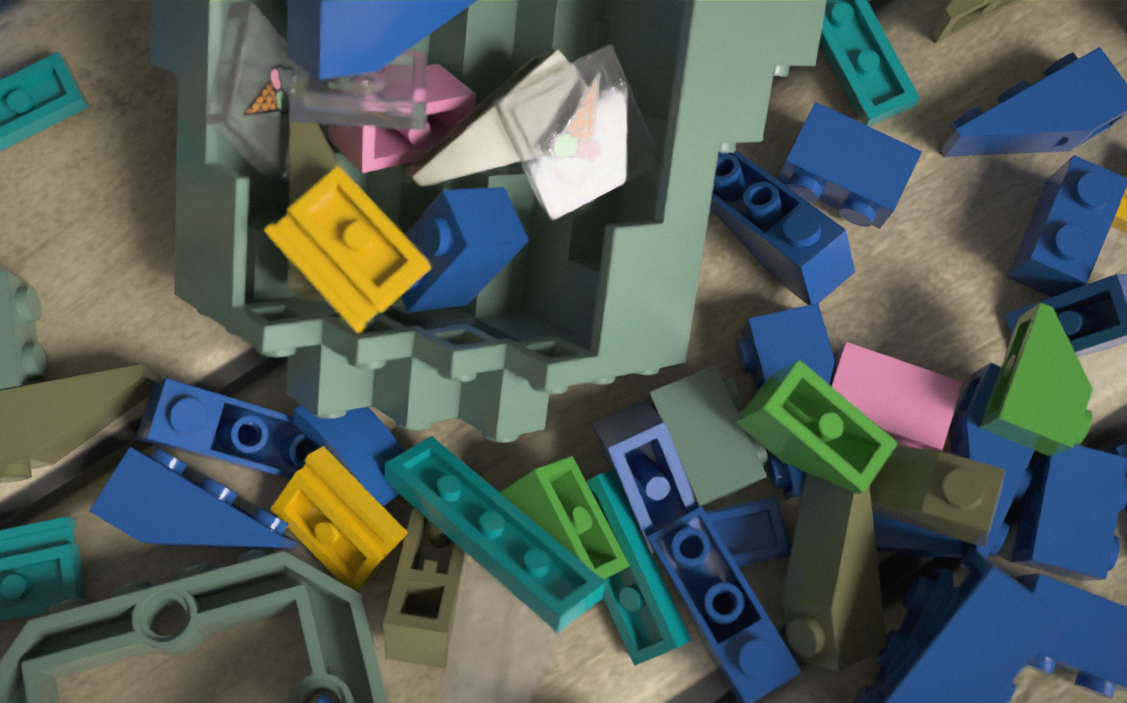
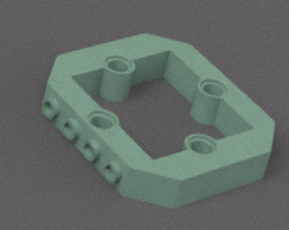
M259 548L245 552L237 557L238 564L216 570L213 569L211 564L188 567L175 574L176 581L154 587L151 586L149 581L125 584L112 591L113 598L89 604L88 599L80 598L56 603L48 608L49 615L29 620L0 661V703H60L56 678L152 651H158L168 656H183L194 651L204 641L206 636L298 611L313 674L302 679L293 688L288 703H309L315 695L321 692L336 694L340 703H389L366 606L361 594L286 551L275 553L273 548ZM171 607H183L185 610L183 626L170 636H160L158 631L160 616Z

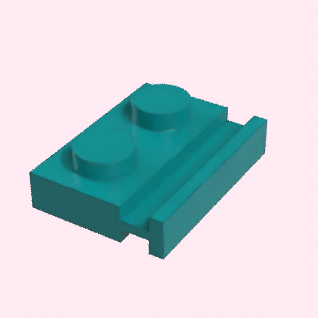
M62 517L0 530V623L49 613L48 608L62 601L86 599L80 548L75 543L74 528L77 527L76 518Z

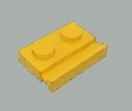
M339 166L335 167L287 209L289 213L275 226L271 223L264 230L358 333L366 327L364 324L379 311L383 312L431 269L429 262Z
M322 446L306 457L304 460L306 463L303 468L294 474L270 510L280 520L289 524L287 528L339 582L358 592L369 583L394 552L396 545L407 536L408 532Z

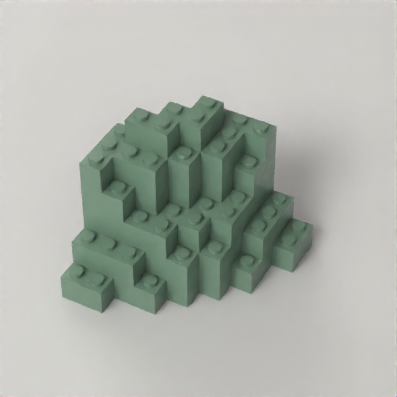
M151 0V64L174 72V81L178 82L174 295L196 308L199 314L210 317L225 327L228 333L237 335L256 347L258 353L273 357L288 356L286 395L307 408L316 417L327 419L340 418L346 415L347 410L369 406L395 420L396 425L404 429L425 430L430 428L434 422L455 418L465 421L482 431L483 437L496 442H512L517 440L521 434L544 430L549 394L563 393L567 391L568 386L580 383L609 384L615 381L616 376L631 373L654 375L659 372L661 367L686 363L718 152H735L736 143L763 141L773 76H788L789 66H815L827 0H477L379 71L374 72V74L439 64L476 93V107L540 50L559 49L588 88L597 73H600L598 101L605 109L596 119L595 140L600 145V155L595 161L596 166L591 173L586 175L583 184L578 188H573L570 184H564L559 173L554 171L553 159L555 156L553 153L425 186H419L410 182L402 173L411 163L362 173L328 140V96L325 95V90H314L307 71L287 57L288 8L286 0ZM278 64H282L284 67L291 66L296 81L295 97H303L343 171L404 236L443 190L505 187L529 242L468 305L407 313L402 298L399 296L383 312L379 311L364 324L366 327L358 333L329 301H302L288 287L289 257L264 231L271 223L275 226L289 213L287 209H289L290 107L286 115L280 112L243 116V113L269 81L270 70L273 66L278 67ZM279 67V77L282 80L281 86L290 101V98L294 96L292 92L294 85L293 72L289 68L285 70L284 74V69ZM574 155L571 158L566 157L564 160L558 159L556 165L558 171L562 170V175H564L566 182L572 181V184L578 185L581 183V178L584 175L583 170L589 171L593 166V162H588L586 158L581 160L579 156Z

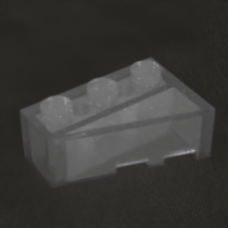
M464 562L440 703H528L566 627L559 633H556L482 566Z

